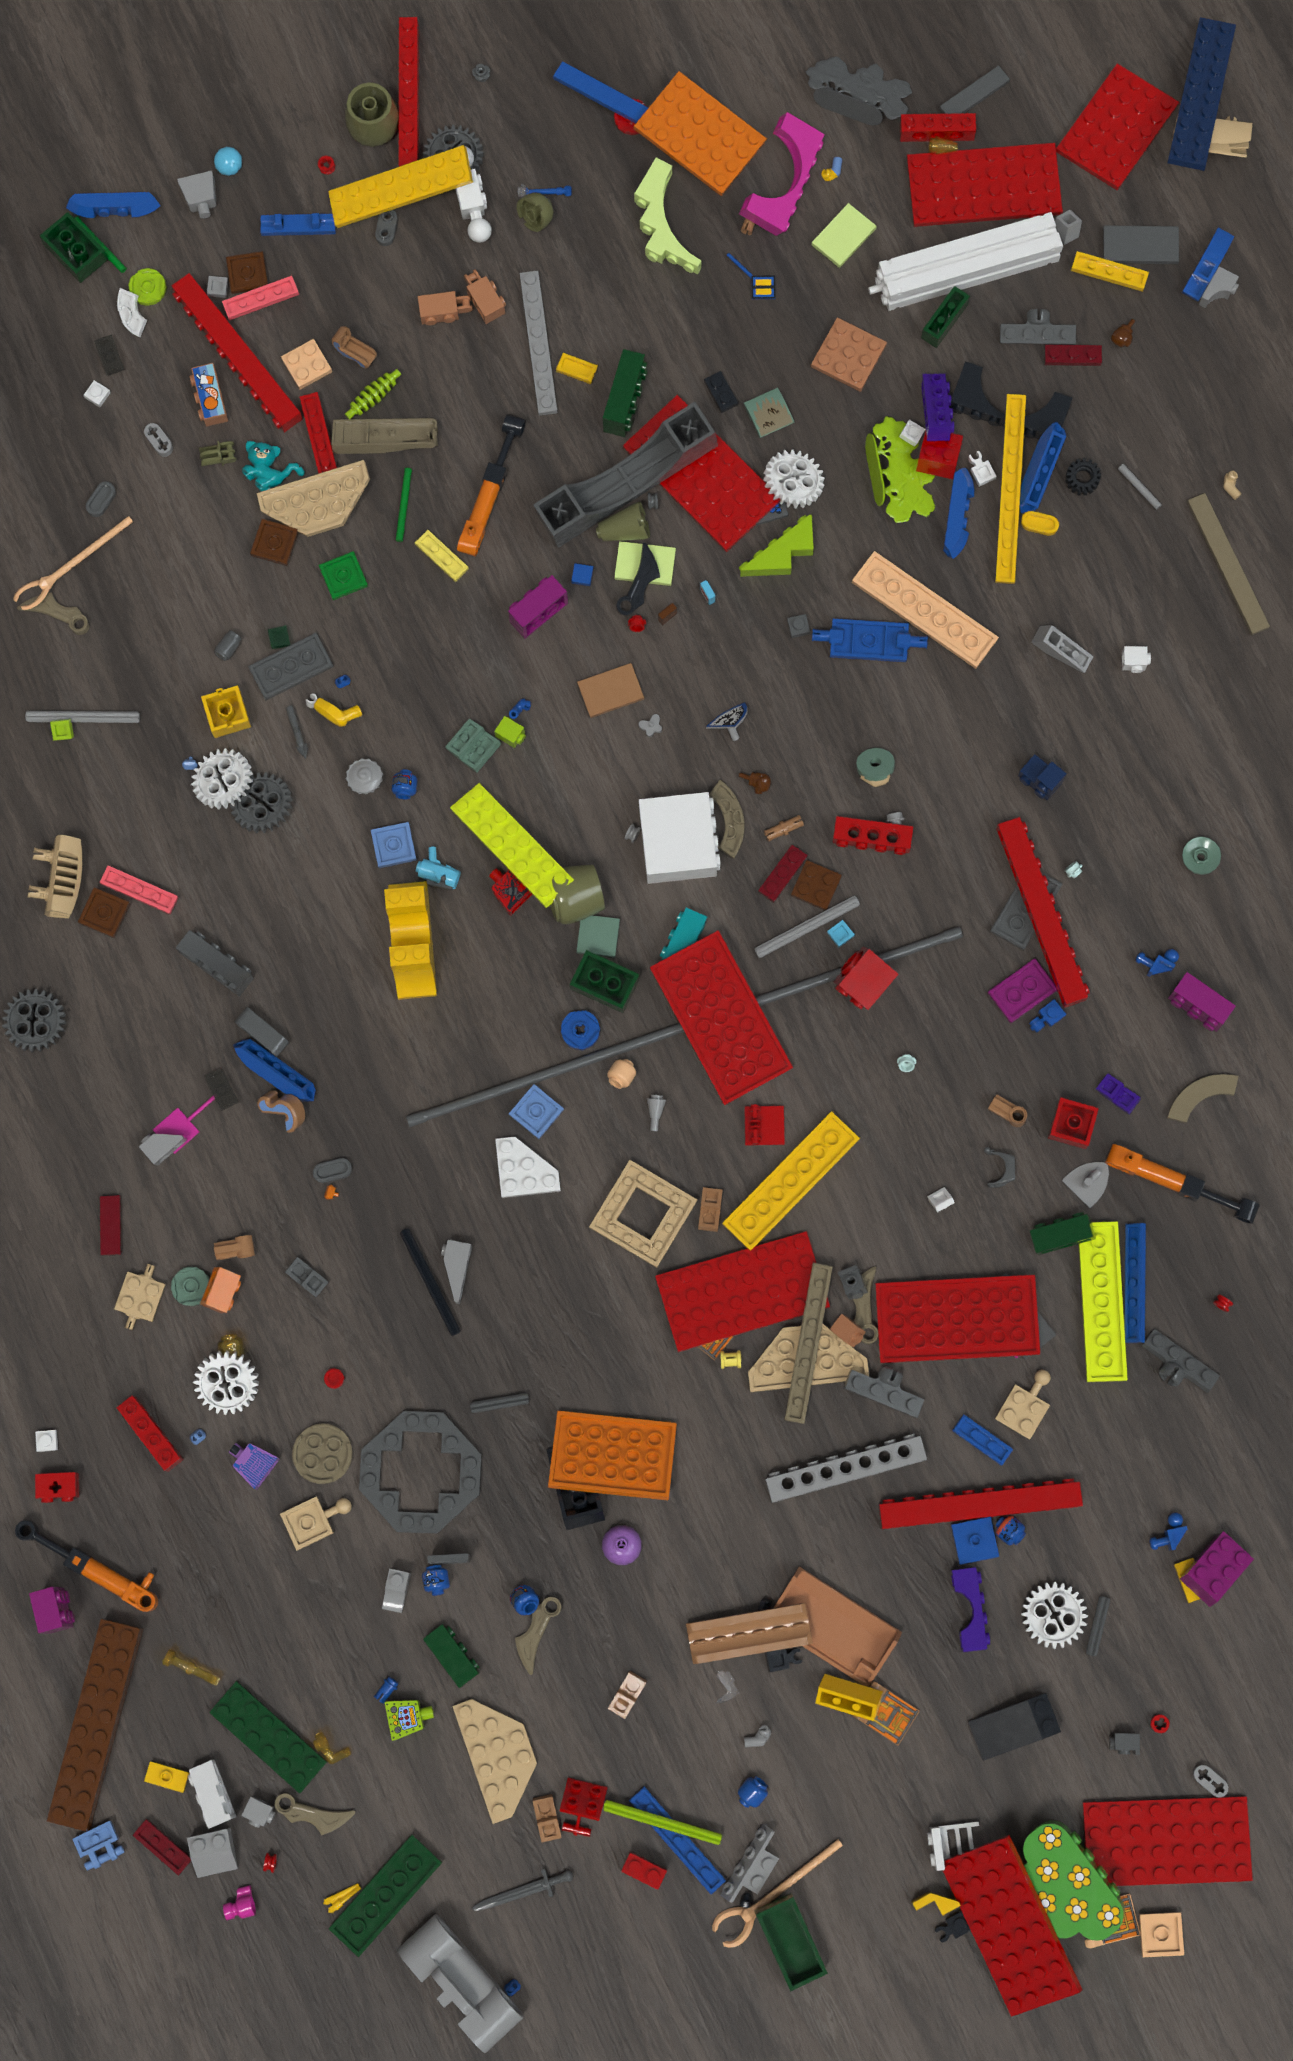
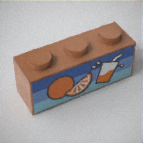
M210 363L191 368L193 375H190L192 387L196 386L197 390L194 393L196 404L200 403L201 409L198 410L200 421L204 420L206 427L228 422L214 364Z

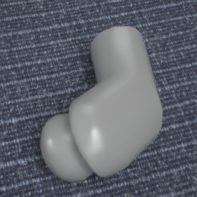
M762 1725L754 1737H744L745 1748L765 1745L771 1735L770 1728L767 1725Z

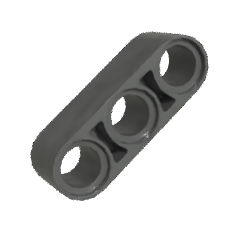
M248 1007L234 1021L275 1057L289 1044L287 1039Z

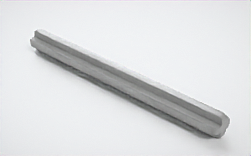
M26 711L25 719L27 722H51L52 720L71 719V722L138 723L140 721V714L137 711Z
M852 896L755 948L756 955L762 958L860 905L859 900L856 896Z

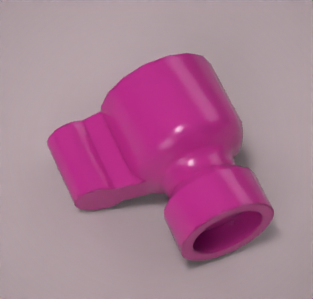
M250 1885L237 1889L236 1903L229 1902L223 1904L226 1920L234 1919L235 1916L247 1918L256 1915Z

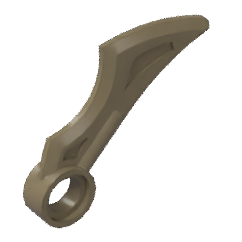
M52 592L47 593L43 601L31 609L22 610L21 606L33 603L40 595L25 601L17 607L19 611L39 612L68 623L73 633L77 635L87 633L90 627L87 618L82 615L77 607H64L58 604ZM78 620L84 621V626L81 629L74 627Z
M876 1266L862 1274L868 1293L863 1294L859 1299H853L856 1305L854 1322L864 1331L871 1329L874 1332V1337L871 1340L863 1337L861 1342L866 1345L874 1344L878 1339V1329L872 1325L871 1288L877 1269Z
M556 1597L544 1599L538 1605L536 1611L532 1613L530 1628L523 1635L515 1638L519 1657L530 1675H533L536 1652L551 1617H555L561 1612L562 1604ZM549 1601H554L557 1604V1610L554 1613L546 1610V1604Z
M282 1793L275 1800L276 1810L283 1814L291 1823L297 1821L310 1822L319 1830L321 1835L339 1828L355 1814V1810L328 1811L297 1803L294 1796L290 1793ZM282 1798L290 1799L291 1806L289 1809L280 1807V1800Z

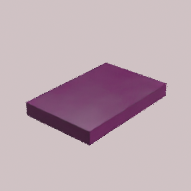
M1034 958L987 993L1011 1024L1055 993L1057 989Z

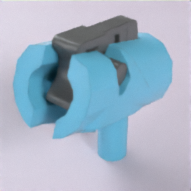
M429 847V860L423 859L422 862L419 861L416 867L418 877L426 879L429 886L447 890L456 889L461 875L459 870L447 864L446 866L442 865L437 860L436 847Z

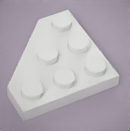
M516 1137L495 1139L502 1198L561 1191L558 1170Z

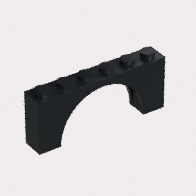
M965 361L949 408H952L954 413L966 414L974 420L981 419L987 421L992 426L999 425L1005 428L1006 414L995 409L983 393L981 386L983 367ZM1054 392L1051 400L1045 407L1036 413L1025 416L1024 436L1031 439H1040L1045 430L1055 422H1058L1063 427L1072 397Z

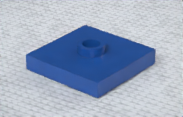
M991 1517L951 1525L959 1565L999 1557Z

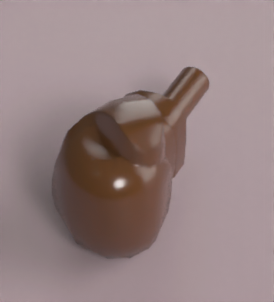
M1131 319L1127 325L1122 324L1114 331L1111 341L1119 347L1131 345L1133 340L1131 327L1135 320Z
M752 772L751 775L739 773L740 778L749 780V785L754 787L756 794H762L769 790L771 785L769 775Z

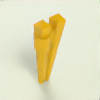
M357 1883L324 1899L323 1904H332L328 1909V1913H334L336 1910H339L346 1901L361 1889L359 1884Z

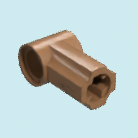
M999 1095L994 1097L988 1108L989 1111L1005 1119L1013 1127L1023 1126L1027 1119V1112L1023 1107L1016 1106ZM1014 1113H1020L1023 1116V1119L1021 1121H1016L1013 1119L1012 1115Z
M252 1235L239 1236L235 1240L214 1243L216 1260L255 1256Z

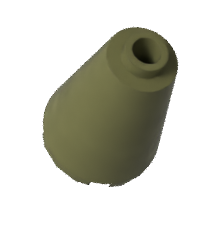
M641 502L634 503L599 522L596 528L598 538H602L603 541L646 540L650 538L649 524L645 519L644 515L646 514Z

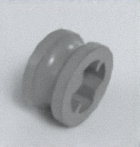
M632 823L624 839H630L634 843L641 828H636L635 824Z

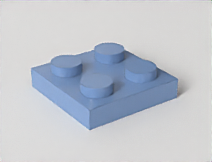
M409 822L371 830L379 868L417 860Z
M533 1084L510 1111L509 1116L537 1139H540L564 1111V1108Z

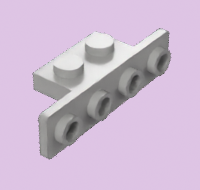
M762 1824L760 1829L757 1830L753 1841L745 1850L744 1856L734 1868L733 1874L723 1887L720 1895L730 1903H733L742 1886L758 1895L779 1858L765 1850L775 1833L765 1824Z

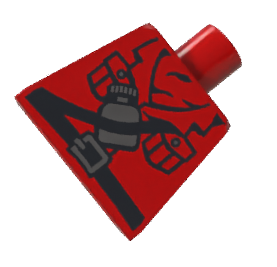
M496 868L489 875L495 882L491 888L493 894L510 916L533 895L509 870L502 874Z

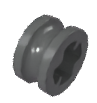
M657 492L653 495L648 493V510H651V508L658 509Z

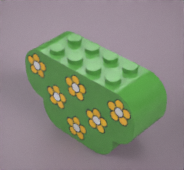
M1050 1820L1043 1822L1031 1831L1024 1842L1023 1852L1027 1861L1024 1867L1058 1938H1070L1078 1932L1094 1941L1108 1938L1120 1928L1124 1919L1125 1906L1119 1896L1121 1891L1114 1882L1110 1884L1107 1880L1108 1874L1101 1865L1097 1867L1093 1861L1094 1855L1088 1848L1084 1849L1080 1844L1082 1839L1076 1831L1071 1832L1065 1824L1059 1821Z

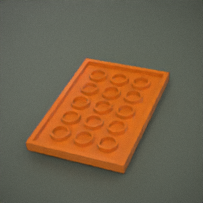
M678 71L633 128L720 196L725 193L767 140L766 137L680 71Z
M557 1411L548 1488L669 1500L677 1423Z

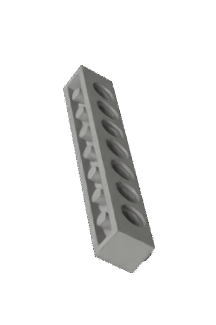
M915 1434L904 1436V1441L897 1443L896 1439L884 1442L885 1446L877 1448L876 1444L865 1447V1451L861 1453L853 1450L847 1452L846 1457L838 1458V1455L826 1458L827 1462L819 1464V1461L807 1463L808 1467L800 1469L799 1466L792 1467L785 1474H780V1471L768 1474L769 1478L765 1479L771 1503L926 1461L927 1457L921 1436L916 1437ZM905 1446L908 1449L909 1454L907 1457H901L898 1454L899 1447ZM884 1451L889 1454L888 1462L884 1463L879 1460L880 1452ZM861 1457H867L870 1460L869 1467L863 1468L860 1466L859 1460ZM841 1463H849L851 1471L843 1473L840 1470ZM827 1467L831 1470L832 1475L830 1478L825 1479L821 1476L820 1471L822 1468ZM802 1474H811L812 1482L810 1484L803 1483L801 1480ZM783 1479H791L793 1487L791 1489L783 1488Z

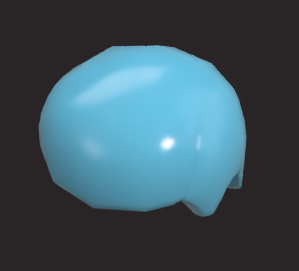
M232 147L221 148L214 157L215 168L223 175H234L242 167V156Z

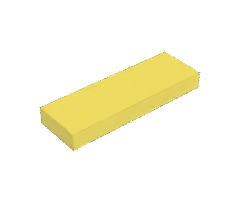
M429 530L415 542V545L455 582L469 570V567Z

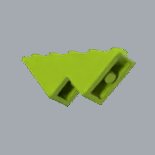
M812 515L802 516L797 521V525L793 528H787L779 539H773L764 551L759 550L750 562L746 561L738 568L740 570V577L791 575V556L813 555Z

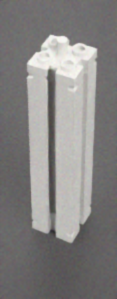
M1049 212L1043 216L1039 215L891 258L889 261L879 262L878 270H876V285L868 287L870 295L882 291V304L887 306L888 311H891L897 307L901 308L949 294L954 286L963 290L1042 267L1048 263L1059 262L1063 244L1059 232L1056 231L1053 215Z

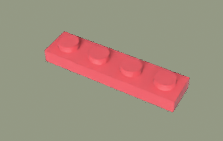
M289 276L224 300L222 303L230 321L299 295L293 277Z
M107 866L99 882L101 885L171 915L179 898L177 895L111 866Z

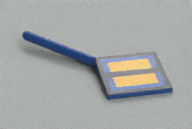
M727 253V257L751 278L752 299H776L775 275L753 276L730 253Z

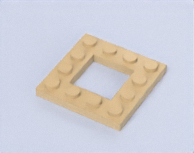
M629 1160L589 1228L657 1268L698 1200ZM636 1188L670 1207L651 1240L617 1221Z

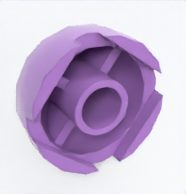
M627 1525L612 1527L603 1537V1553L611 1563L616 1565L633 1563L641 1552L642 1541L639 1534Z

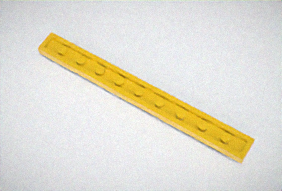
M1007 394L995 583L1015 584L1026 395Z

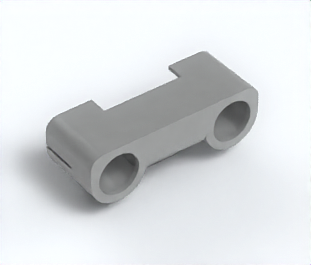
M437 1914L433 1915L397 1949L402 1960L421 1982L431 1974L433 1979L443 1989L444 1992L437 1998L443 2007H446L453 2001L462 2013L466 2015L458 2025L482 2052L487 2053L524 2018L521 2010Z

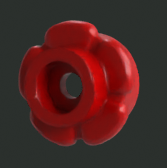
M634 615L628 620V626L631 631L641 632L645 629L647 622L642 616Z

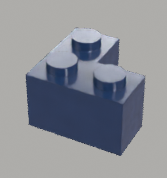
M1034 754L1020 770L1018 777H1020L1019 780L1025 786L1032 787L1038 797L1048 800L1062 785L1067 773L1052 761L1047 765Z

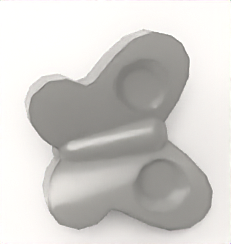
M654 714L650 721L642 720L639 722V728L645 731L649 738L655 732H662V727L659 725V715Z

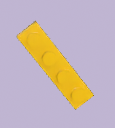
M1078 251L1071 271L1142 292L1149 272Z

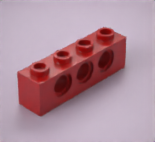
M976 113L901 114L900 142L974 141Z
M836 816L833 843L838 847H848L850 845L856 846V849L859 850L872 848L876 852L885 853L887 850L894 851V854L905 855L911 849L913 826ZM854 830L859 836L852 838L848 832ZM875 833L878 838L870 840L867 835ZM895 836L897 841L895 843L888 842L887 837Z
M132 1395L116 1407L164 1471L169 1472L184 1460L137 1397Z

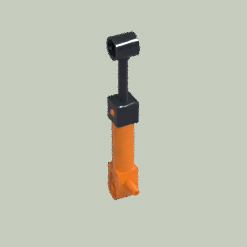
M510 414L506 415L502 426V432L507 434L496 464L489 462L482 478L483 484L470 518L465 523L457 545V551L476 557L485 535V527L498 492L501 491L507 476L506 468L503 467L513 437L520 438L522 436L526 419Z
M1112 1144L1105 1161L1110 1167L1132 1176L1138 1175L1178 1192V1195L1196 1202L1202 1196L1236 1210L1234 1217L1248 1224H1253L1260 1207L1258 1203L1246 1198H1241L1240 1202L1237 1203L1203 1189L1205 1181L1189 1174L1184 1175L1143 1158V1155L1116 1144Z
M25 1520L16 1525L15 1534L20 1540H35L66 1558L63 1563L64 1566L114 1593L138 1610L151 1612L157 1607V1596L148 1590L154 1574L149 1572L141 1585L93 1559L92 1556L82 1550L73 1547L71 1551H68L39 1534V1528L34 1522ZM29 1525L31 1533L25 1537L23 1535V1528ZM145 1596L151 1598V1605L149 1607H144L142 1604Z

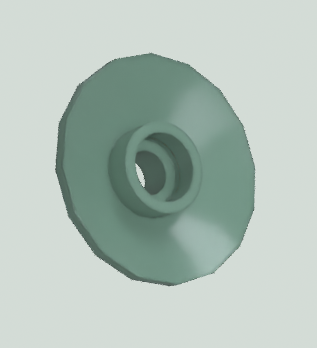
M1197 837L1187 842L1183 848L1182 858L1188 870L1195 874L1204 875L1211 873L1217 868L1221 860V852L1213 840L1206 837ZM1197 855H1203L1204 860H1199Z

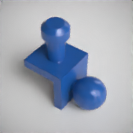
M1169 949L1165 952L1164 958L1158 955L1154 962L1147 958L1145 953L1140 952L1135 960L1138 964L1142 963L1150 968L1147 976L1150 977L1151 975L1168 971L1172 972L1175 967L1174 963L1179 959V954L1176 950Z
M1174 1512L1169 1515L1168 1523L1174 1529L1164 1531L1166 1537L1151 1538L1149 1540L1151 1549L1156 1550L1158 1547L1168 1545L1169 1551L1176 1549L1186 1530H1188L1187 1526L1180 1527L1183 1523L1181 1514Z

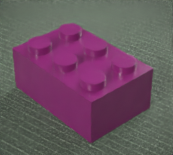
M553 575L549 578H543L537 588L527 591L521 601H516L509 607L510 623L524 639L568 604L567 591Z
M1188 972L1168 998L1174 1007L1184 1009L1190 1018L1200 1020L1209 1031L1214 1030L1215 1032L1220 1029L1236 1007V1005Z
M1223 1531L1211 1541L1181 1576L1180 1580L1211 1607L1222 1598L1254 1558Z
M50 1587L29 1593L38 1633L51 1634L73 1628L75 1617L73 1611L69 1610L70 1596L68 1591L60 1587Z

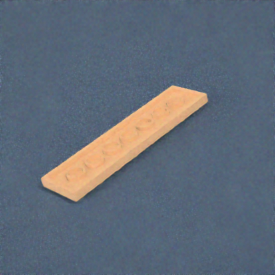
M875 551L852 580L854 585L975 669H977L999 638Z

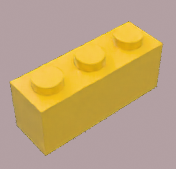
M824 1674L818 1688L815 1704L874 1721L880 1708L883 1691Z

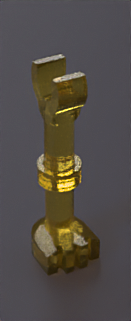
M171 1649L168 1650L162 1662L163 1665L167 1667L174 1665L185 1670V1673L188 1675L193 1674L215 1686L218 1685L220 1677L196 1667L192 1662L189 1664L175 1657L176 1652Z

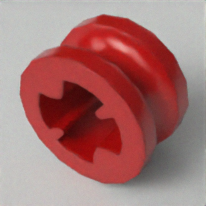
M322 156L318 160V167L321 173L329 175L334 172L336 166L332 157ZM327 162L330 167L326 168L323 163Z
M1218 1294V1300H1214L1213 1304L1228 1313L1229 1306L1232 1307L1233 1303L1226 1297Z
M1160 1714L1152 1717L1150 1723L1153 1731L1157 1733L1166 1732L1170 1724L1167 1717ZM1160 1718H1163V1722L1166 1723L1165 1727H1161L1160 1730L1156 1729L1157 1725H1154L1155 1720L1159 1721Z
M266 1853L263 1867L264 1872L270 1870L271 1873H274L277 1854L271 1856L270 1853Z

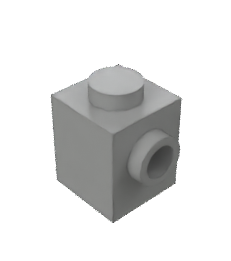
M1068 210L1056 217L1055 228L1059 232L1064 245L1079 237L1082 220L1071 210Z
M251 1796L242 1816L249 1819V1824L260 1828V1825L266 1826L267 1823L271 1824L276 1814L273 1811L275 1806L255 1796Z

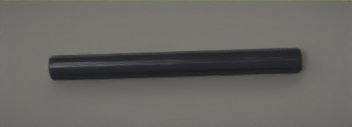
M410 1229L402 1230L400 1235L451 1336L459 1334L461 1330Z

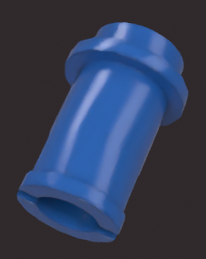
M390 1676L384 1679V1684L374 1697L378 1700L382 1696L379 1702L385 1704V1701L394 1689H398V1682Z

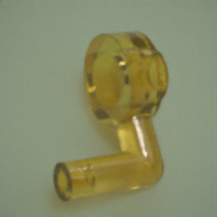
M320 1732L315 1735L313 1744L317 1752L321 1751L325 1755L329 1764H334L352 1755L349 1747L333 1755L324 1733Z

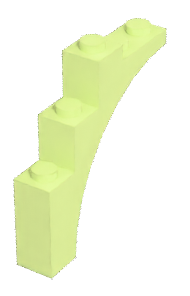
M655 158L634 194L635 203L643 209L647 208L640 219V229L643 233L652 235L645 247V255L652 262L657 261L661 264L667 258L670 263L682 266L687 272L698 274L701 270V260L690 254L677 241L665 217L663 202L666 187L672 176V165Z

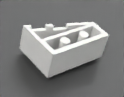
M215 1759L189 1769L188 1779L190 1784L195 1787L197 1793L195 1797L199 1806H201L203 1818L208 1829L236 1818Z

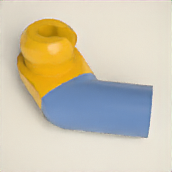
M834 157L832 168L822 171L821 176L825 181H831L840 175L842 158Z

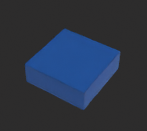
M575 563L571 583L590 586L593 566Z

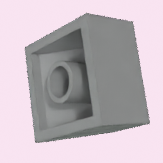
M231 1828L187 1838L190 1857L197 1878L238 1869Z

